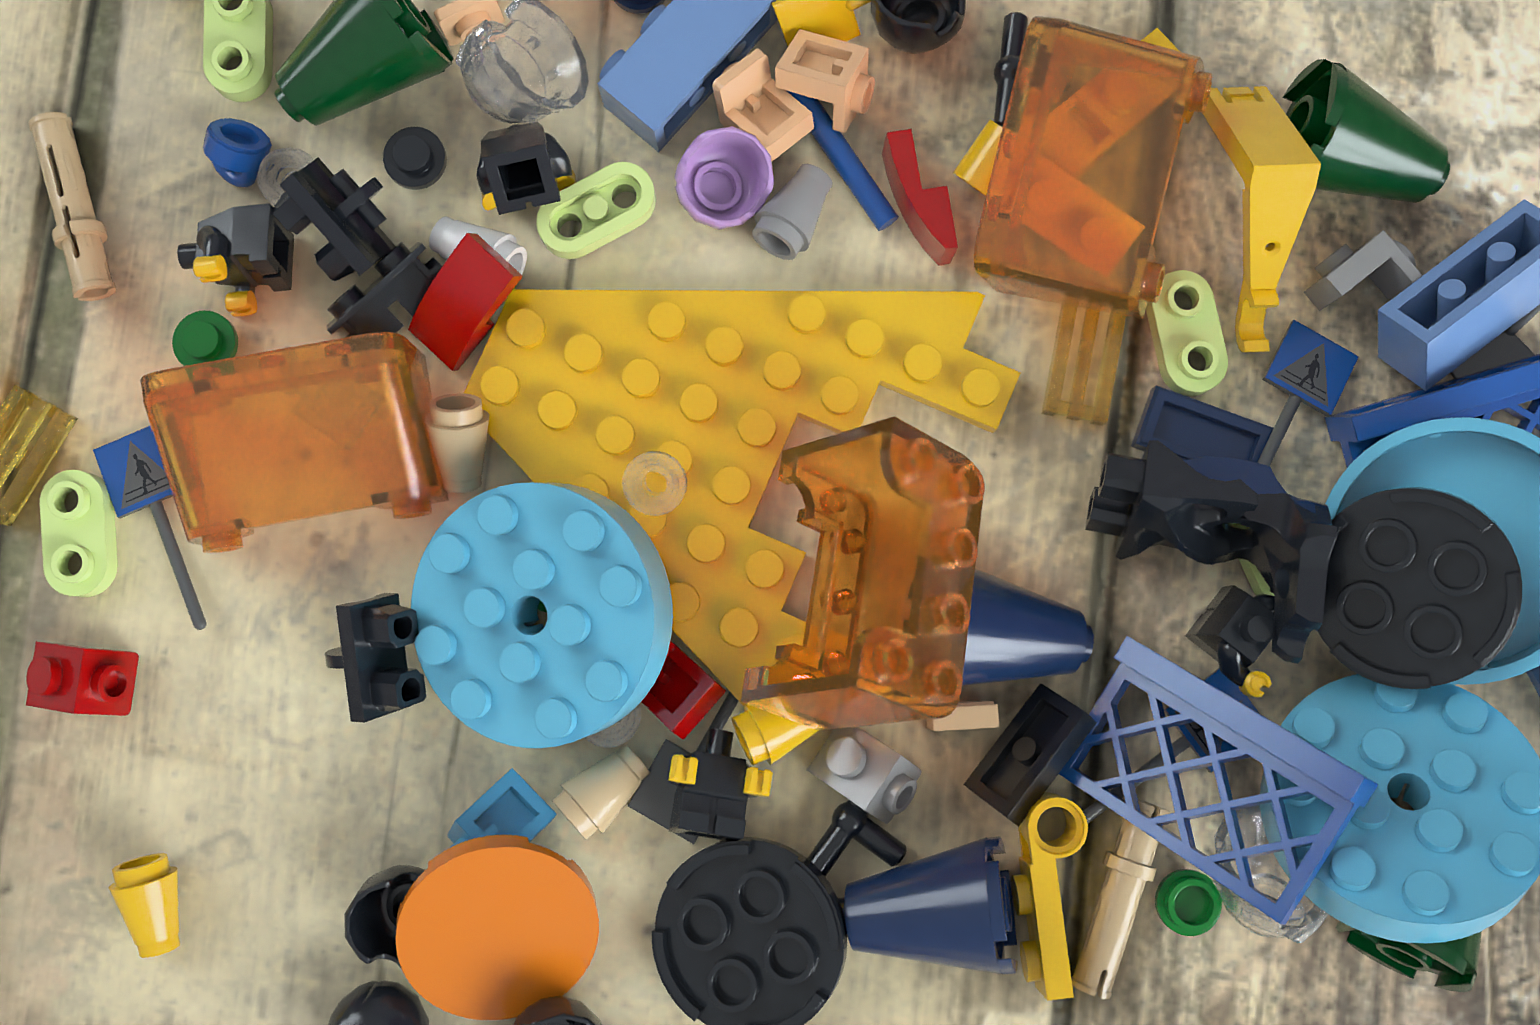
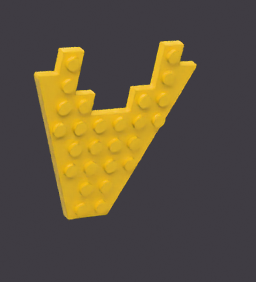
M513 289L508 295L463 394L475 395L482 400V409L489 413L487 433L533 482L563 483L587 488L617 503L641 525L659 552L666 569L672 595L673 632L742 705L801 690L807 691L818 686L828 702L874 721L898 661L782 612L806 552L749 528L797 417L855 441L876 390L881 385L994 433L999 426L1021 372L963 348L985 298V295L979 292Z

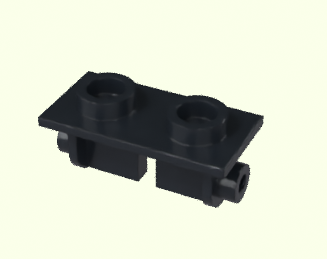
M402 242L397 244L374 266L381 274L377 280L363 292L354 284L327 309L335 317L327 324V331L332 335L342 326L349 334L341 343L358 360L367 352L373 356L383 344L404 326L387 308L397 300L413 317L429 286L442 268V265L434 257L425 265L417 258L426 249L422 243L417 242L410 249Z

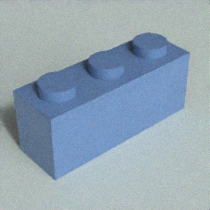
M672 0L667 7L664 4L658 5L645 19L640 30L641 36L626 52L623 49L616 51L603 66L599 76L600 81L597 84L604 107L657 152H660L713 93L712 84L714 80L729 65L743 59L775 24L777 17L771 3L776 0Z
M1525 199L1379 308L1378 358L1427 391L1540 304V208Z

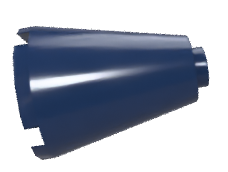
M950 558L930 559L923 568L915 586L912 601L923 603L920 623L908 622L907 661L912 679L922 682L920 686L943 688L1073 674L1078 670L1081 663L1088 661L1091 656L1094 644L1093 630L1090 625H1087L1081 611Z
M1001 836L986 837L848 883L845 888V897L838 898L844 914L847 938L852 950L990 973L1015 974L1018 969V960L1012 958L1005 959L1004 946L1017 945L1009 870L1000 871L999 861H994L993 854L1006 853Z

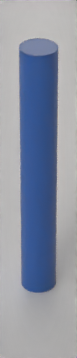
M787 91L812 112L814 129L811 131V134L877 230H884L893 224L899 216L842 133L833 130V120L820 101Z

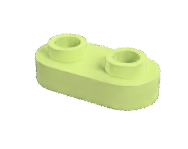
M204 0L203 69L206 78L222 96L229 100L247 102L258 98L269 87L273 75V8L270 0H243L237 9L231 11L227 10V6L232 0ZM236 56L242 57L239 67L234 70H226V65L231 58Z
M630 162L610 164L559 191L561 201L541 205L537 214L536 225L544 245L551 253L565 259L583 257L641 226L651 217L656 205L653 182L648 173L636 164ZM622 192H631L636 196V201L628 208L616 206L614 200ZM574 220L582 224L580 232L574 237H564L560 234L562 225L567 221Z
M1178 270L1170 272L1163 276L1149 291L1146 299V313L1163 381L1176 393L1184 396H1198L1217 386L1224 378L1228 368L1225 342L1213 291L1208 282L1197 273ZM1175 292H1184L1190 296L1192 300V308L1190 310H1183L1176 305L1174 301ZM1195 351L1203 355L1206 361L1204 371H1197L1190 366L1188 362L1189 352Z
M80 470L62 471L50 478L40 495L44 575L50 586L61 594L76 597H92L105 591L112 584L117 573L115 510L102 478ZM75 490L79 498L78 504L74 510L68 512L65 508V498L70 492ZM78 553L82 558V567L77 574L72 575L68 569V563L70 558Z

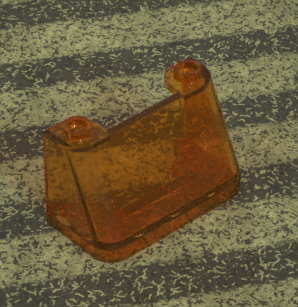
M1033 17L1024 38L974 246V268L976 273L996 292L1143 319L1147 302L1157 303L1163 287L1165 264L1155 263L1156 253L1153 242L1182 125L1189 124L1194 112H1205L1210 96L1212 73L1204 72L1202 59L1060 18Z
M380 332L333 339L160 370L144 375L140 379L144 408L187 541L202 545L203 553H221L243 548L242 538L254 534V528L369 507L392 509L394 519H408L429 515L432 513L431 504L449 501L448 492L443 487V478L440 475L424 422L425 416L430 413L429 403L432 401L426 357L405 336L399 333Z

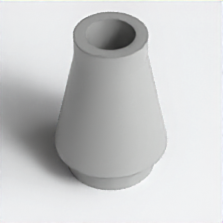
M802 164L795 176L756 213V226L752 231V235L764 250L778 258L793 260L798 252L806 251L809 248L826 195L832 187V180L827 173L814 165Z

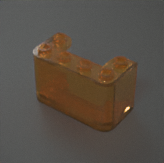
M895 416L783 450L778 481L786 485L792 483L796 485L802 494L805 504L804 509L798 510L797 522L820 533L803 646L796 643L777 646L775 659L778 661L775 665L746 668L741 702L816 730H834L940 719L952 714L958 705L962 691L981 513L985 492V484L981 472L962 453Z

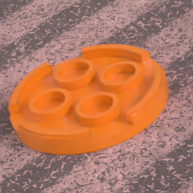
M489 835L461 842L430 860L428 868L416 879L404 897L403 902L400 903L396 923V952L399 964L412 987L425 1000L445 1012L475 1020L516 1018L528 1006L540 999L563 996L585 973L594 956L599 936V918L595 895L587 876L572 859L567 860L548 848L529 843L528 837Z

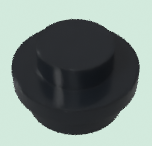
M407 127L396 132L387 141L383 152V163L388 175L395 183L407 189L419 190L433 185L440 179L446 168L447 155L442 142L433 132L422 127Z

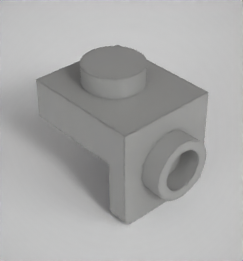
M1383 230L1353 252L1347 244H1344L1315 267V270L1322 278L1304 291V293L1320 311L1342 297L1367 276H1369L1386 298L1391 300L1423 275L1416 268L1415 259L1409 249L1402 243L1392 240Z
M843 716L807 769L811 774L885 824H888L895 814L904 811L911 803L917 789L916 781L921 775V770Z

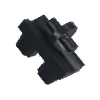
M318 157L301 170H296L279 184L285 192L273 207L272 214L287 231L293 232L296 235L312 223L318 228L329 242L314 254L316 263L332 281H337L355 271L359 276L362 275L395 247L394 243L379 227L387 218L370 200L383 189L382 184L375 177L362 187H359L344 169L333 175Z
M383 593L367 600L337 605L336 612L341 647L325 652V659L328 668H344L350 721L365 723L423 702L427 697L424 675L417 669L407 667L405 646L413 644L416 636L419 634L416 611L400 606L398 593Z

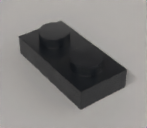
M1040 683L963 785L1019 827L1031 807L1042 797L1097 722L1087 712Z

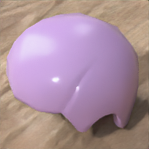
M733 126L708 130L698 135L683 154L674 176L676 180L675 189L679 203L696 222L718 230L743 225L747 220L755 216L763 207L774 185L771 155L755 135Z

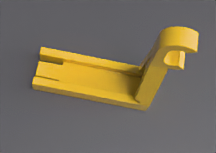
M1266 86L1254 87L1253 91L1248 87L1223 88L1222 95L1217 88H1205L1201 112L1245 184V189H1242L1243 281L1235 319L1236 341L1239 350L1243 353L1269 352V339H1266L1264 335L1266 309L1279 305L1276 287L1316 189L1321 162Z

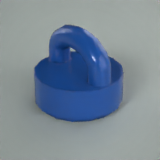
M224 118L211 122L207 127L203 150L205 155L211 160L215 170L224 180L236 187H250L255 183L258 172L265 169L272 144L270 138L257 126L243 120Z

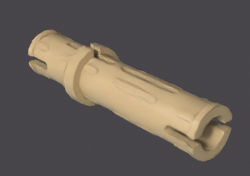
M62 112L41 113L29 120V128L33 133L44 182L56 222V227L52 230L54 245L64 252L73 287V297L78 298L80 301H94L107 298L116 292V285L112 280L103 246L108 236L105 225L101 221L96 220L86 182V175L72 129V119Z
M1138 800L1140 811L1150 818L1170 813L1169 810ZM1124 818L1113 852L1106 851L1102 863L1108 866L1074 975L1071 977L1074 988L1092 996H1095L1096 992H1098L1100 998L1107 1000L1111 999L1113 993L1112 988L1146 881L1153 882L1157 870L1151 865L1158 841Z

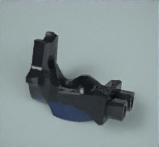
M1149 440L1142 459L1107 453L1100 475L1099 487L1094 486L1090 496L1085 530L1118 536L1115 557L1120 560L1138 555L1147 548L1156 545L1179 549L1187 557L1207 565L1223 563L1238 558L1248 560L1257 567L1270 587V592L1274 593L1272 652L1286 662L1298 664L1303 658L1304 647L1311 631H1317L1323 624L1328 563L1337 538V526H1332L1328 506L1325 503L1301 499L1288 494L1277 481L1270 466L1253 461L1215 456L1182 460L1159 440ZM1229 523H1237L1249 528L1240 529L1233 527Z

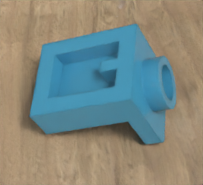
M512 768L454 821L447 836L454 843L450 847L467 840L489 835L528 837L530 843L557 814Z

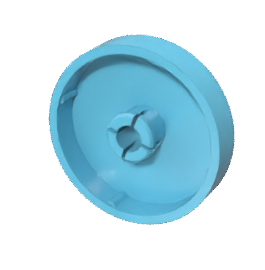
M1471 417L1444 418L1414 424L1398 430L1366 449L1344 471L1328 496L1325 504L1329 508L1331 520L1352 503L1376 492L1401 487L1431 488L1461 497L1484 511L1505 533L1517 556L1522 577V603L1517 624L1511 637L1503 649L1486 666L1447 684L1470 685L1501 681L1521 675L1540 666V438L1518 427L1489 419Z
M514 483L485 491L470 499L455 510L435 532L420 560L412 590L411 609L416 611L419 631L414 645L423 672L432 689L453 715L466 726L489 739L509 746L521 748L557 747L598 733L622 720L646 697L656 682L664 665L672 635L673 604L670 583L659 552L648 534L626 510L614 501L587 488L571 484ZM540 600L547 610L545 626L543 624L533 625L539 620L537 607Z
M1356 674L1335 680L1318 688L1296 705L1281 724V727L1379 784L1364 808L1361 806L1357 808L1304 894L1316 906L1335 919L1367 934L1405 943H1440L1462 939L1481 932L1506 916L1519 903L1540 875V758L1518 728L1501 712L1477 695L1454 684H1442L1428 689H1403L1383 685ZM1264 770L1260 785V794L1269 792ZM1277 773L1280 789L1298 786ZM1405 783L1407 785L1403 801L1407 802L1414 811L1405 810L1397 806L1390 799L1398 798ZM1312 794L1283 800L1293 839L1319 834L1334 810V807ZM1272 802L1260 805L1261 819L1268 842L1281 841ZM1311 846L1296 848L1299 863H1301ZM1284 851L1275 852L1274 855L1289 879H1291Z

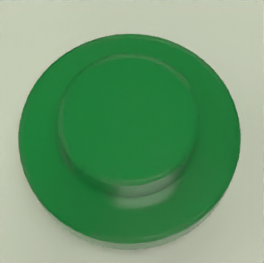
M197 311L187 315L177 325L172 338L173 351L178 361L186 368L201 374L216 373L227 367L234 359L238 349V335L232 323L222 315L213 311Z
M1180 869L1168 874L1160 882L1155 895V907L1159 918L1169 929L1180 935L1197 936L1209 931L1218 921L1222 910V898L1217 885L1207 875L1192 869Z

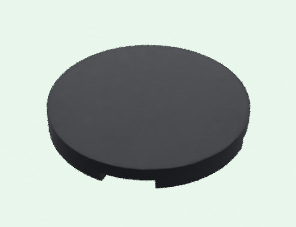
M1401 487L1376 492L1363 497L1342 510L1331 520L1332 526H1337V538L1328 563L1323 624L1317 632L1329 647V652L1342 664L1362 677L1383 685L1403 689H1428L1432 686L1447 684L1472 674L1479 668L1486 666L1503 649L1512 635L1520 614L1522 577L1518 559L1510 541L1496 522L1484 511L1463 498L1448 492L1423 487Z
M744 837L741 840L720 841L706 847L687 859L666 882L667 886L658 905L655 929L652 930V949L656 968L663 985L677 1006L694 1022L698 1019L706 1025H804L821 1010L837 987L844 969L847 953V930L842 907L835 891L823 873L810 860L796 850L779 842L757 837Z

